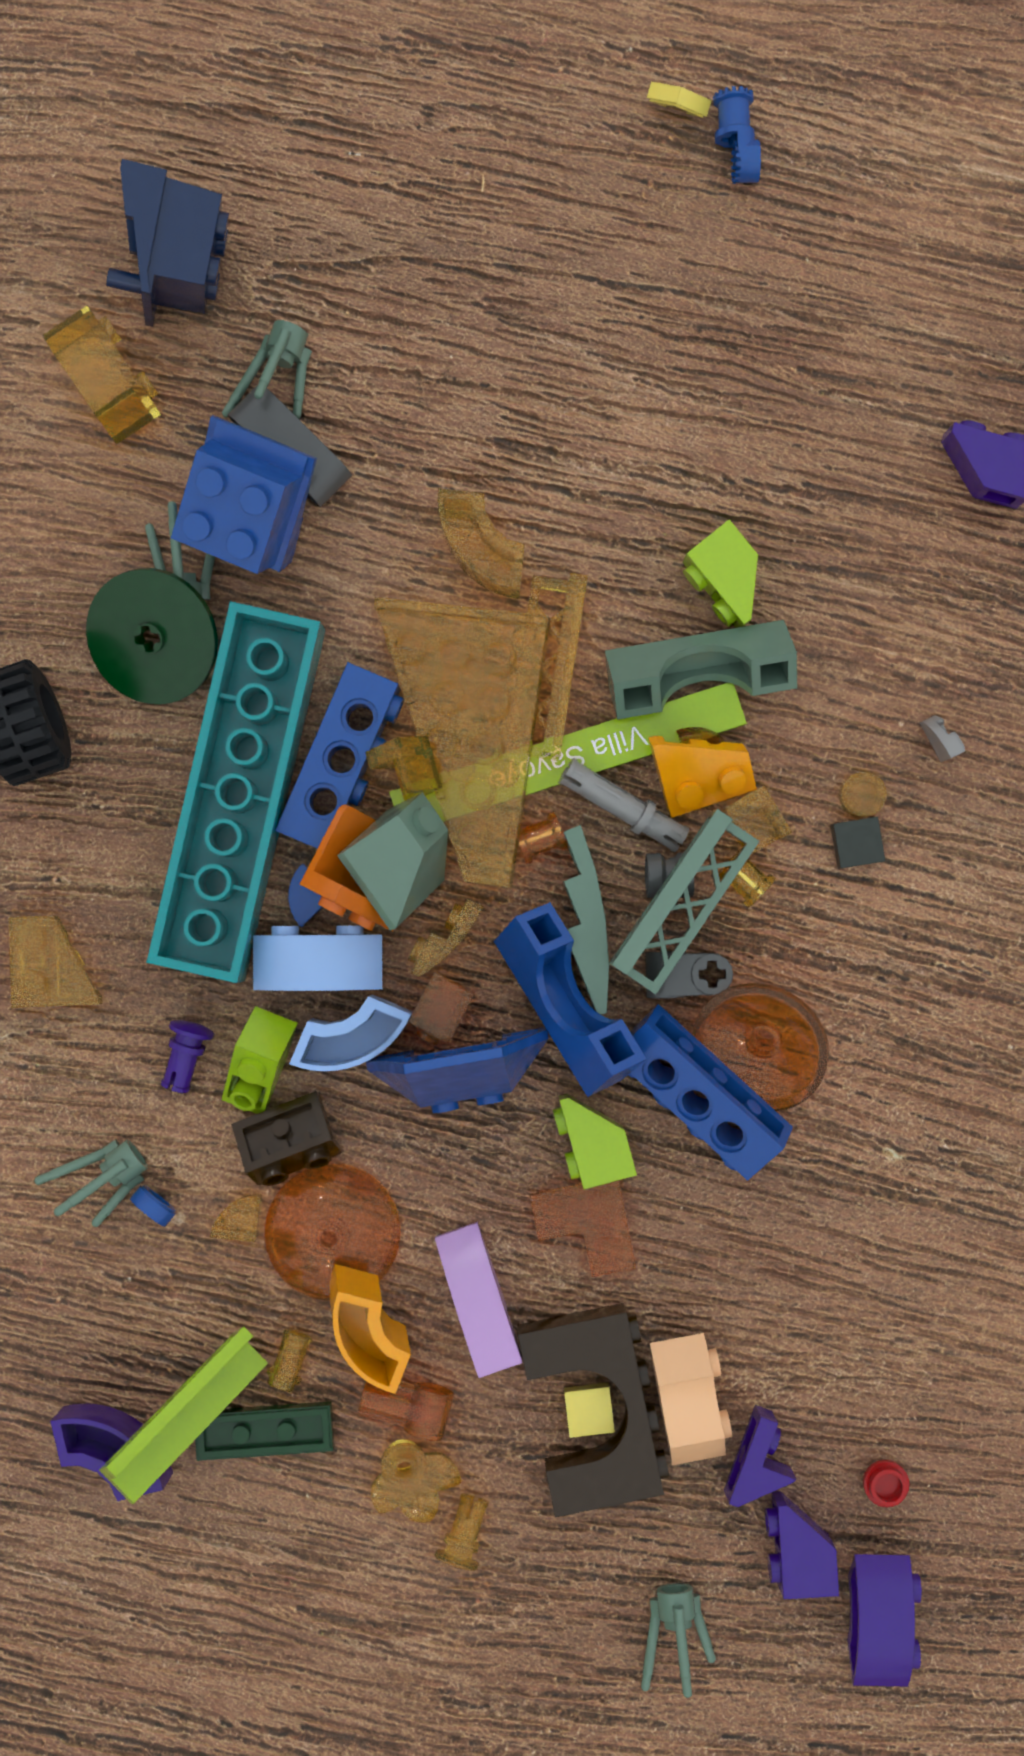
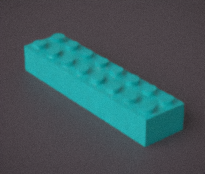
M230 601L146 963L233 983L245 982L253 949V935H256L279 836V832L275 830L286 806L326 630L320 621Z

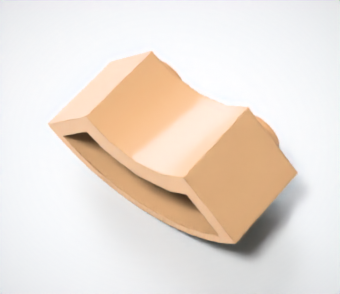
M704 1333L650 1343L655 1380L672 1465L725 1456V1439L732 1437V1429L727 1409L719 1410L714 1377L721 1376V1368L716 1348L707 1349Z

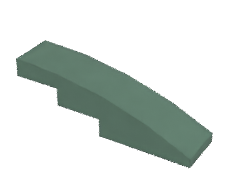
M579 825L562 833L579 874L563 881L579 924L567 928L574 940L571 953L594 1010L603 1015L607 1013L609 979L606 918L596 869L582 827Z

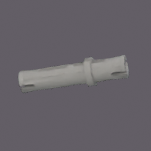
M575 758L569 762L568 766L570 767L565 768L558 783L560 785L566 786L631 825L630 831L639 835L642 832L669 848L673 853L679 849L680 845L678 843L683 844L688 835L689 827L683 826L657 810L656 803L649 799L645 802L582 765Z

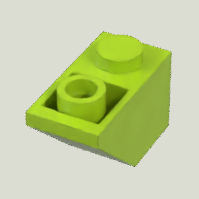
M729 519L686 554L682 562L686 566L683 573L697 591L700 592L704 589L715 603L712 605V609L724 625L729 627L733 624L735 628L744 627L752 619L758 554Z
M255 1006L235 1044L222 1101L230 1103L240 1110L250 1111L255 1114L267 1110L288 1057L297 1022Z
M569 1094L560 1095L561 1107L553 1109L559 1135L569 1134L573 1151L564 1154L571 1180L580 1178L583 1190L637 1176L623 1126Z

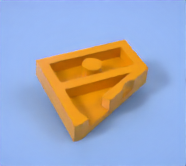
M663 736L648 738L666 808L671 818L757 790L749 752L742 743L722 742L711 744L706 740L689 739L688 744L665 742Z

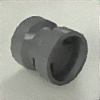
M660 853L646 854L645 889L647 898L655 896L683 853H677L668 860H665V857ZM694 878L688 885L690 897L694 895Z

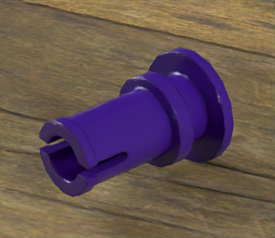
M173 1020L170 1022L169 1028L176 1032V1036L171 1037L168 1045L172 1050L164 1078L161 1080V1086L169 1089L170 1085H173L171 1091L188 1093L198 1056L203 1055L206 1047L202 1042L203 1040H212L214 1032L195 1022Z

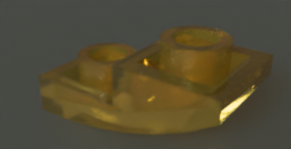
M468 898L464 906L455 903L444 928L451 931L448 939L433 931L430 932L427 939L419 936L408 958V961L415 964L411 974L420 977L446 959L468 935L484 906Z

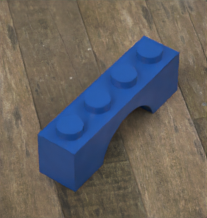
M549 902L516 916L494 940V943L586 1096L590 1097L623 1080L647 1058L623 1019H609L600 1015L582 996L576 984L571 965V951L574 940L553 905Z

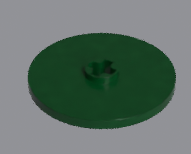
M138 568L121 573L100 588L88 611L86 637L93 662L112 687L133 700L155 705L179 701L202 686L214 667L218 650V635L213 615L198 591L184 579L173 573L156 568ZM150 630L151 633H158L160 641L154 644L151 640H145L144 632Z

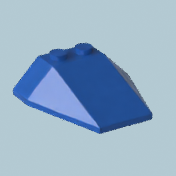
M542 1027L502 1034L501 1041L414 1056V1050L375 1056L366 1062V1066L370 1073L420 1108L431 1106L432 1113H442L459 1109L458 1101L476 1098L477 1105H488L504 1101L503 1093L512 1092L548 1041L549 1036L547 1029Z

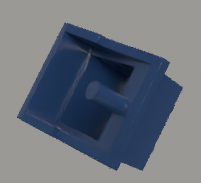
M122 159L120 171L130 254L137 255L139 274L109 268L106 286L141 294L146 326L153 327L157 305L205 314L207 299L216 301L221 258L216 257V255L224 257L229 229H227L229 213L222 211V194L168 178L166 169Z

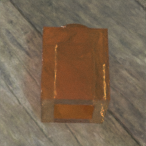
M435 972L408 1021L416 1026L413 1033L436 1046L440 1039L449 1043L475 992Z

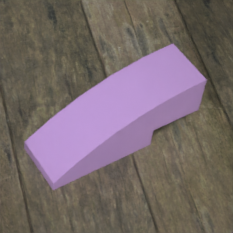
M478 1221L435 1236L447 1283L478 1378L521 1364V1349Z

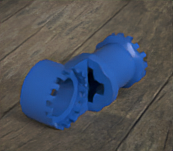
M732 86V91L726 87L724 90H719L718 93L715 92L713 96L714 106L718 108L719 129L714 133L715 144L724 148H732L731 155H733V158H731V162H733V166H731V170H735V172H731V177H734L732 178L733 184L758 183L761 170L760 141L755 139V130L750 126L749 106L754 102V94L752 90L743 88V86H739L738 90H736V86Z

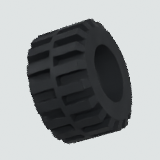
M28 659L1 667L0 775L10 785L18 786L68 769L71 763L69 733L61 708L48 680L42 671Z

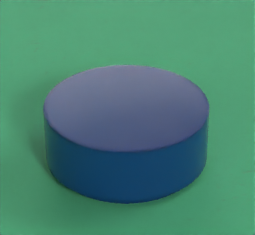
M140 1185L130 1198L138 1209L161 1226L166 1227L176 1214L175 1208L168 1201L145 1185Z

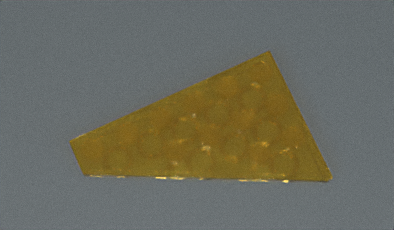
M375 597L374 608L378 613L386 637L385 641L388 651L392 656L404 700L408 705L417 732L416 736L419 746L426 760V767L448 827V834L458 858L457 862L463 880L471 884L512 889L551 619L548 615Z

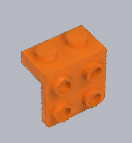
M344 804L338 808L299 885L321 895L322 897L318 905L341 917H343L346 909L351 911L348 920L370 931H373L376 924L389 930L337 856L376 820Z

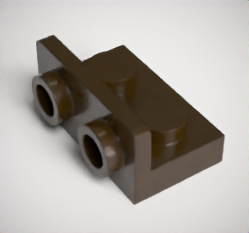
M317 1091L231 1124L245 1173L257 1185L273 1186L280 1184L288 1179L289 1174L304 1168L317 1169L331 1162L332 1157L342 1153L339 1143L333 1137L321 1096Z

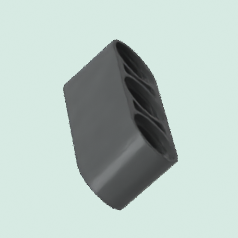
M256 386L228 414V417L238 426L316 457L317 460L307 497L321 508L352 477L351 472L269 389L266 388L261 399H256L254 397Z

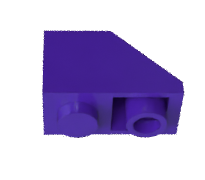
M975 421L954 422L943 434L941 443L972 497L1017 509L1024 503V435L1012 432L1004 433L1003 435L986 431L985 425Z
M781 1491L771 1492L772 1508H765L768 1537H774L775 1553L768 1554L770 1582L778 1584L783 1599L839 1596L837 1551L829 1534Z

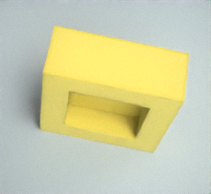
M609 1382L564 1388L570 1438L615 1433Z

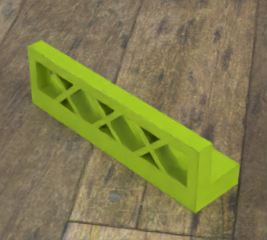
M244 1326L233 1332L99 1469L131 1504H134L268 1364L248 1343L253 1335Z

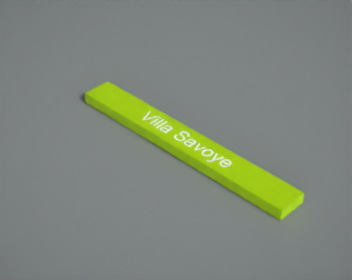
M725 683L666 702L662 712L618 720L616 718L390 791L389 794L393 806H396L423 792L444 823L559 786V779L565 768L570 767L568 764L573 758L592 771L599 773L652 756L649 737L663 736L665 742L688 744L689 739L701 740L745 726L747 722L734 684Z

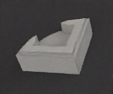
M933 715L920 722V725L940 762L963 753L965 746L957 733L952 732L948 734L943 725L944 719Z

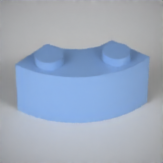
M348 925L336 926V935H299V926H271V935H253V990L343 991L382 989V934H364V927Z
M372 994L367 997L359 1011L347 1019L332 1022L315 1018L310 1019L304 1027L289 1064L312 1071H338L365 1063L383 1052L395 1041L409 1023L414 1011Z

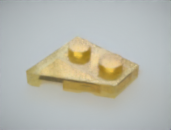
M58 915L8 917L11 1008L103 1004L101 993L94 988L83 967L85 964L78 951L69 942L68 933Z

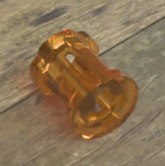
M554 811L548 813L547 819L525 828H521L519 825L512 827L526 865L533 863L534 857L556 848L562 851L569 848Z

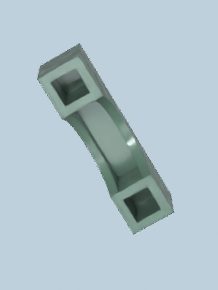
M784 620L605 650L608 686L617 720L662 712L666 701L674 692L689 684L702 681L732 683L743 688L752 696L797 689V651Z

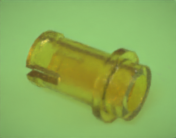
M284 1329V1336L273 1367H268L266 1374L269 1375L267 1383L276 1389L293 1392L295 1385L301 1384L302 1378L299 1376L312 1338L297 1330Z

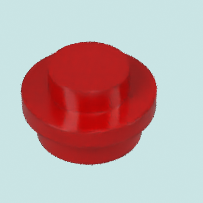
M879 1460L871 1464L865 1471L863 1488L867 1497L874 1504L886 1508L894 1507L900 1504L908 1494L909 1478L905 1470L898 1463L891 1460Z

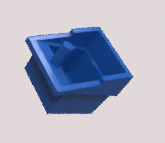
M210 416L205 443L196 451L171 539L256 574L268 568L278 572L282 571L292 562L303 522L302 515L317 458L217 416Z

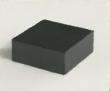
M878 817L830 825L838 869L885 861Z

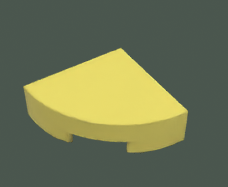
M652 81L647 94L650 102L663 107H676L685 111L686 114L701 118L703 116L707 117L712 101L683 87Z

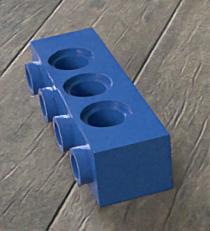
M347 662L275 831L318 849L338 808L344 804L349 806L352 804L355 806L360 805L369 784L368 781L363 779L369 763L377 765L387 740L381 738L387 721L395 723L404 703V698L398 696L401 691L398 683ZM358 708H367L373 713L372 724L363 731L353 730L349 725L351 713ZM341 749H349L355 755L354 766L345 773L335 772L331 765L333 755ZM321 791H333L337 798L336 808L330 814L319 815L314 809V798Z
M659 1004L630 1031L647 1059L628 1076L636 1078L653 1094L654 1099L659 1105L670 1109L686 1124L693 1136L705 1141L717 1152L728 1168L737 1171L748 1181L785 1148L793 1126ZM659 1059L669 1062L673 1068L664 1066ZM693 1090L703 1093L707 1099L698 1097ZM727 1122L735 1123L741 1129H735L731 1127Z

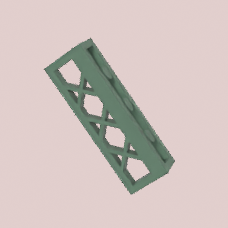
M719 809L712 810L609 962L654 994H657L760 842L732 823L733 819ZM725 831L745 844L735 860L716 863L714 847ZM709 856L710 865L702 866ZM730 866L720 880L718 868ZM711 870L715 889L710 897L690 901L688 885L696 873ZM683 894L684 903L676 904ZM703 905L694 919L692 907ZM685 908L689 928L681 937L664 940L663 922L671 911ZM657 932L659 941L650 942ZM678 943L668 957L666 945ZM660 946L663 966L653 981L635 970L633 966L645 949Z

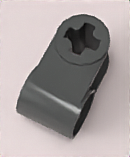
M667 951L668 957L670 956L672 951ZM685 951L657 994L646 988V998H684L692 995L721 994L732 983V966L726 958L719 954L686 953ZM645 952L646 977L653 981L663 966L661 952ZM708 961H715L717 968L725 971L724 977L717 978L716 986H708L705 978H699V970L707 969Z

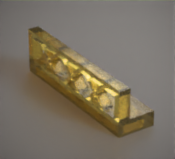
M570 573L569 581L533 575L506 743V754L559 761L588 575ZM540 589L567 593L564 609L550 619L538 605ZM537 614L543 624L534 629ZM563 618L561 633H559L554 624ZM548 629L559 644L558 652L542 663L531 649V644L535 637ZM530 657L536 668L527 673ZM556 662L553 678L546 668ZM541 673L552 687L549 698L535 707L524 693L525 683ZM523 701L530 711L520 718ZM549 706L546 722L539 712ZM533 716L545 731L543 748L516 744L518 727Z

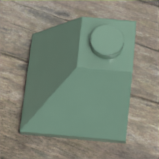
M422 792L388 809L337 855L390 931L396 929L445 880L448 828Z

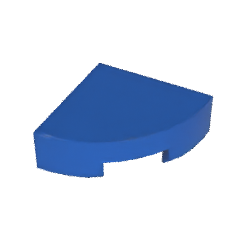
M304 863L294 873L288 893L291 913L300 927H303L323 908L318 905L322 897L321 895L299 885L308 868Z

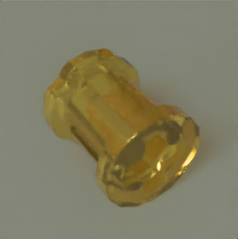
M741 849L738 850L728 861L735 860ZM747 859L730 886L744 898L743 904L749 908L769 889L776 878L772 874L765 875ZM730 866L720 869L718 872L720 880Z

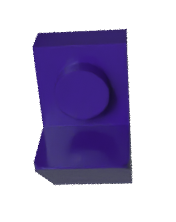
M758 1405L754 1406L724 1487L728 1503L735 1507H740L796 1481L790 1466L766 1457L767 1454L773 1455L780 1441L781 1429L777 1427L779 1423L773 1412Z

